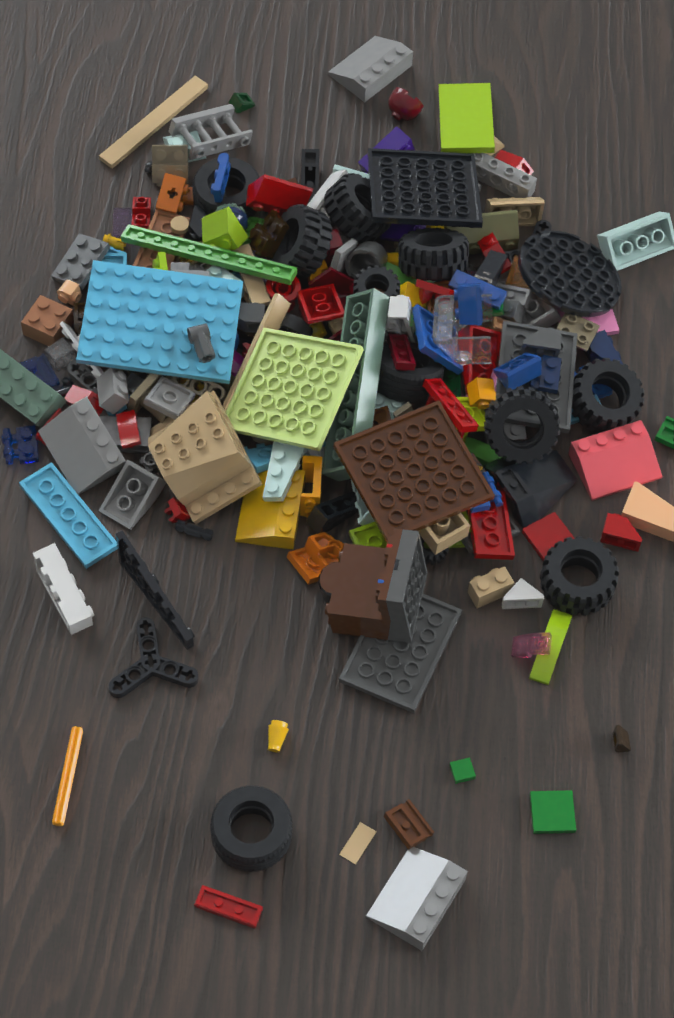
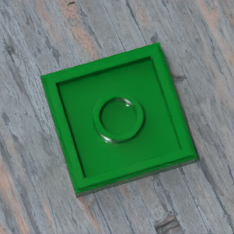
M572 790L530 791L533 834L576 832Z

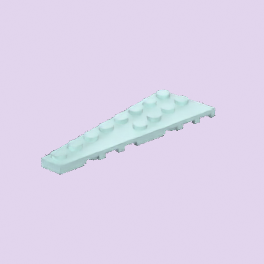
M273 442L262 497L265 502L284 501L292 484V477L295 471H298L299 463L303 454H306L307 448Z

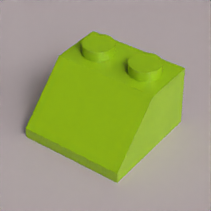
M229 206L202 218V239L204 244L232 251L239 248L249 237Z

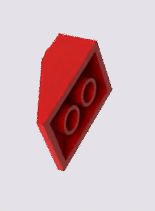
M334 284L297 291L299 310L303 320L308 324L344 317V309Z

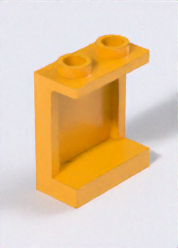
M303 456L302 470H305V482L313 483V492L301 493L300 516L308 518L314 506L320 504L322 456Z

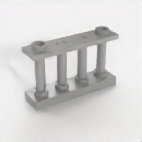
M232 104L172 118L169 128L171 136L182 134L191 146L189 160L249 145L253 131L247 130L242 132L232 120L235 109ZM226 123L234 134L227 136L219 124ZM212 127L220 138L212 139L204 128ZM197 131L204 142L197 143L189 132Z

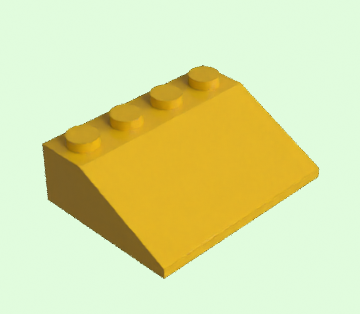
M268 470L257 473L263 485L243 496L235 542L294 550L300 516V496L304 492L305 470L295 471L291 480L292 484L284 501L265 502L262 498Z

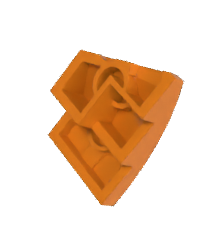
M321 532L309 536L305 547L289 551L287 559L309 585L320 581V575L327 565L339 562V552L343 551L344 543L334 539L326 532Z

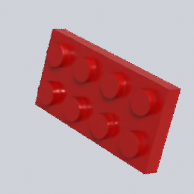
M500 491L503 502L502 506L496 507L495 503L492 502L490 503L491 507L489 510L471 513L470 509L468 510L474 558L513 560L515 557L505 491Z

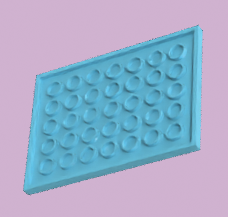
M93 260L76 363L230 384L243 281ZM207 323L211 336L210 341L215 353V358L210 362H199L194 345L190 343L188 338V327Z

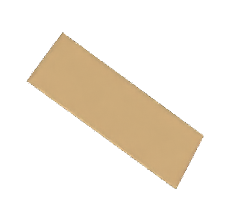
M360 822L339 855L356 864L377 831Z

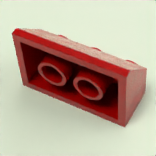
M264 174L248 185L246 206L251 207L255 211L269 213L272 209L281 216L293 205H307L313 188Z

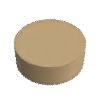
M183 216L174 217L171 220L172 232L179 235L185 234L189 230L188 219Z

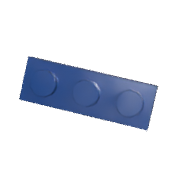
M458 269L456 270L448 284L449 288L454 290L457 289L458 284L481 283L482 303L497 310L500 309L507 296V291Z

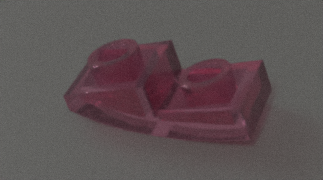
M530 633L513 637L511 656L532 658V654L550 655L551 633Z

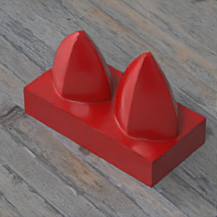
M417 279L415 286L419 287V299L422 304L427 303L434 295V292L436 293L434 301L437 313L445 309L450 298H454V290Z

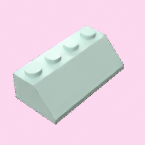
M659 211L597 235L603 256L607 260L610 259L617 271L674 249V229L670 213Z

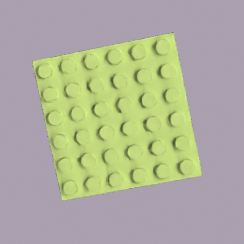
M263 328L226 410L236 433L320 451L364 351L363 347L351 343Z

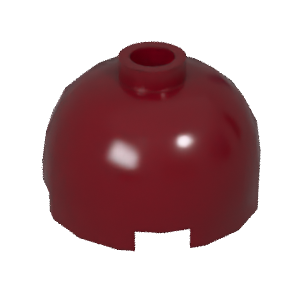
M396 87L392 91L388 101L389 109L392 112V117L398 121L401 119L405 121L412 120L420 114L424 106L417 97L413 99L408 95L409 92L407 90Z

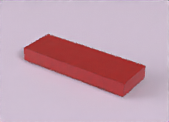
M202 885L194 904L196 908L255 929L263 911V906Z

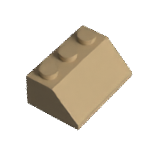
M540 197L486 199L485 213L517 210L519 226H535L542 219L545 202Z

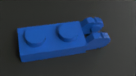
M225 152L218 156L219 168L215 170V183L211 185V194L214 195L215 202L220 203L223 201L231 167L229 155Z

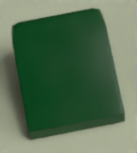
M233 93L229 100V104L233 105L236 113H241L255 106V103L247 93Z

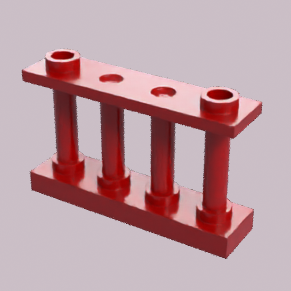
M441 378L424 380L423 387L429 393L426 405L439 400L462 439L465 433L477 431L478 423Z

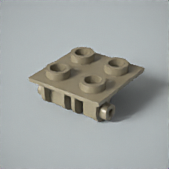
M565 313L556 329L578 333L577 348L587 352L600 325L580 316Z

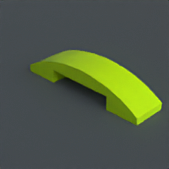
M553 609L529 679L549 685L573 615Z

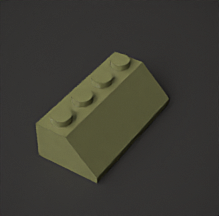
M517 210L482 213V228L444 226V229L456 230L466 236L469 241V254L472 255L483 253L477 241L492 232L503 251L518 249L519 224Z

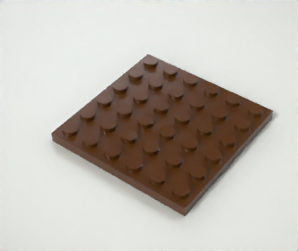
M439 400L333 444L337 455L386 543L388 542V537L390 535L393 536L395 528L419 531L491 501L495 497Z

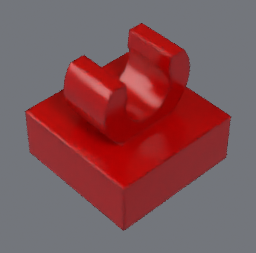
M173 497L168 501L170 507L166 508L164 512L168 515L173 513V516L168 519L170 522L176 523L179 519L187 521L191 518L186 507L178 499Z

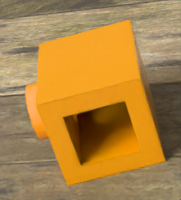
M477 377L467 384L470 406L486 409L491 401L496 400L493 379Z

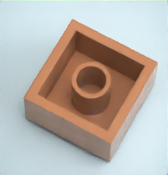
M40 295L21 321L23 335L56 349L65 337L60 323L63 321L70 327L74 324L73 309Z

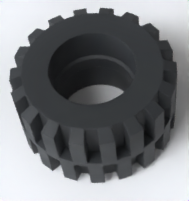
M374 265V268L369 266L366 270L362 269L360 274L355 276L353 294L378 288L385 291L384 294L389 297L400 295V280H398L396 274H393L391 269L386 270L384 266L378 268V265Z

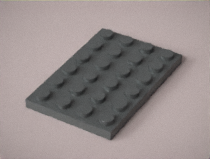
M503 320L498 367L520 356L519 350L523 340L543 327ZM562 331L561 350L558 358H562L558 392L557 394L542 392L552 401L560 419V432L569 433L578 334ZM498 377L496 379V396L500 393L502 395L507 393V389ZM530 381L521 386H523L524 389H528V387L530 386ZM527 409L517 410L511 413L505 420V423L540 428L538 415Z
M423 594L412 643L369 638L360 635L339 677V682L415 713L462 614V609Z

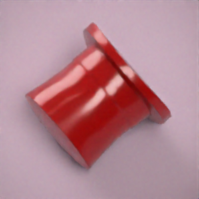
M295 276L291 285L267 280L266 292L270 300H272L274 294L279 293L291 303L287 311L290 312L295 306V299L298 297L297 291L301 290L299 279Z

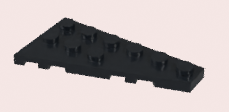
M123 530L115 534L119 563L186 650L194 646V633L189 627H186L181 616L176 612L158 585L157 577L150 573L146 563L141 559Z

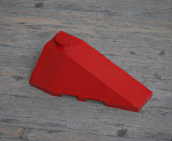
M467 325L458 331V345L464 370L462 374L466 394H468L467 384L475 378L491 379L492 371L496 367V360L499 356L501 332L477 325Z

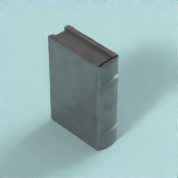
M99 416L120 452H150L148 438L151 436L152 418L137 417L141 444L122 449L116 416Z

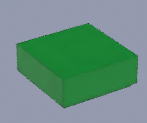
M470 757L450 762L449 766L455 784L476 779Z

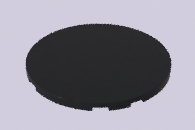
M541 231L539 234L531 235L527 238L518 254V266L528 287L541 300L557 310L580 317L600 316L609 312L616 305L622 289L620 276L610 259L607 260L601 254L602 251L592 243L587 244L580 240L581 237L562 231Z

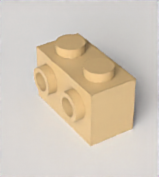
M506 567L494 568L484 576L474 577L469 582L468 594L476 608H480L503 598L514 586L515 582Z

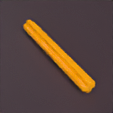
M74 726L71 729L52 823L55 826H63L65 822L83 735L81 727Z

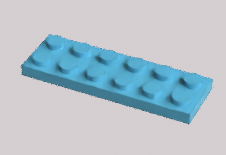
M52 462L19 482L21 489L86 569L117 550L116 540Z

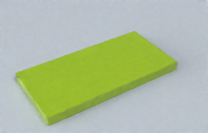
M490 83L439 84L441 152L495 153Z

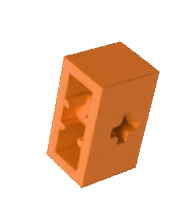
M165 173L156 209L174 214L182 212L184 207L183 195H187L189 189L186 178ZM173 192H176V196H174L173 199L170 198V195H172Z

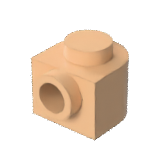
M65 280L57 291L58 299L61 302L69 303L73 306L74 303L80 301L82 296L79 284L71 280Z

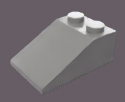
M127 459L99 511L132 530L157 500L166 481Z

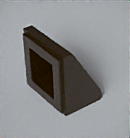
M616 725L612 734L615 751H631L628 732L620 725Z

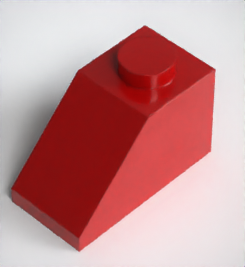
M493 232L477 241L485 257L490 250L505 254ZM508 258L501 274L513 268Z
M607 513L600 542L638 552L642 538L628 518L616 513Z

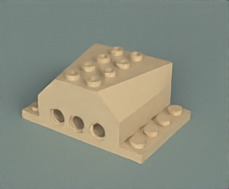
M214 390L210 393L206 391L199 399L188 405L184 413L176 420L169 417L163 423L160 422L150 429L151 436L148 438L150 452L164 480L177 499L186 507L195 524L263 485Z

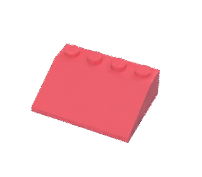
M641 420L571 442L568 455L592 501L630 489L635 481L643 485L662 478L650 436Z

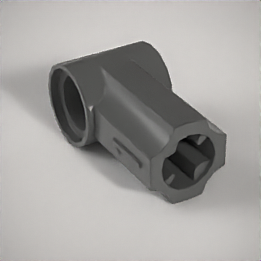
M207 323L188 327V338L190 343L194 345L199 362H210L215 358V353L210 341L211 336Z

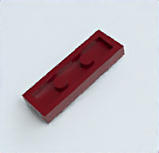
M388 333L387 342L395 369L401 371L415 370L416 363L407 334Z

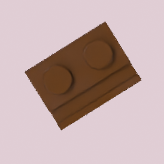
M410 799L385 812L383 816L408 850L425 841L426 838L432 837L434 834L433 829Z

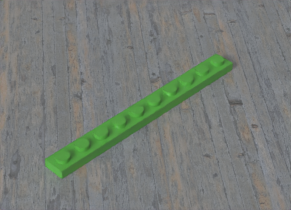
M130 224L127 225L121 235V242L291 285L297 275V267Z

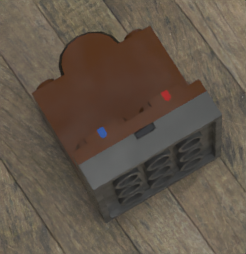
M395 528L393 536L390 535L388 537L386 548L345 543L343 551L339 552V562H332L326 565L318 579L325 604V614L328 615V624L331 625L332 632L412 643L428 574L419 531Z

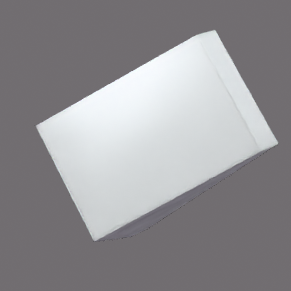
M521 578L503 597L502 609L541 608L544 595Z

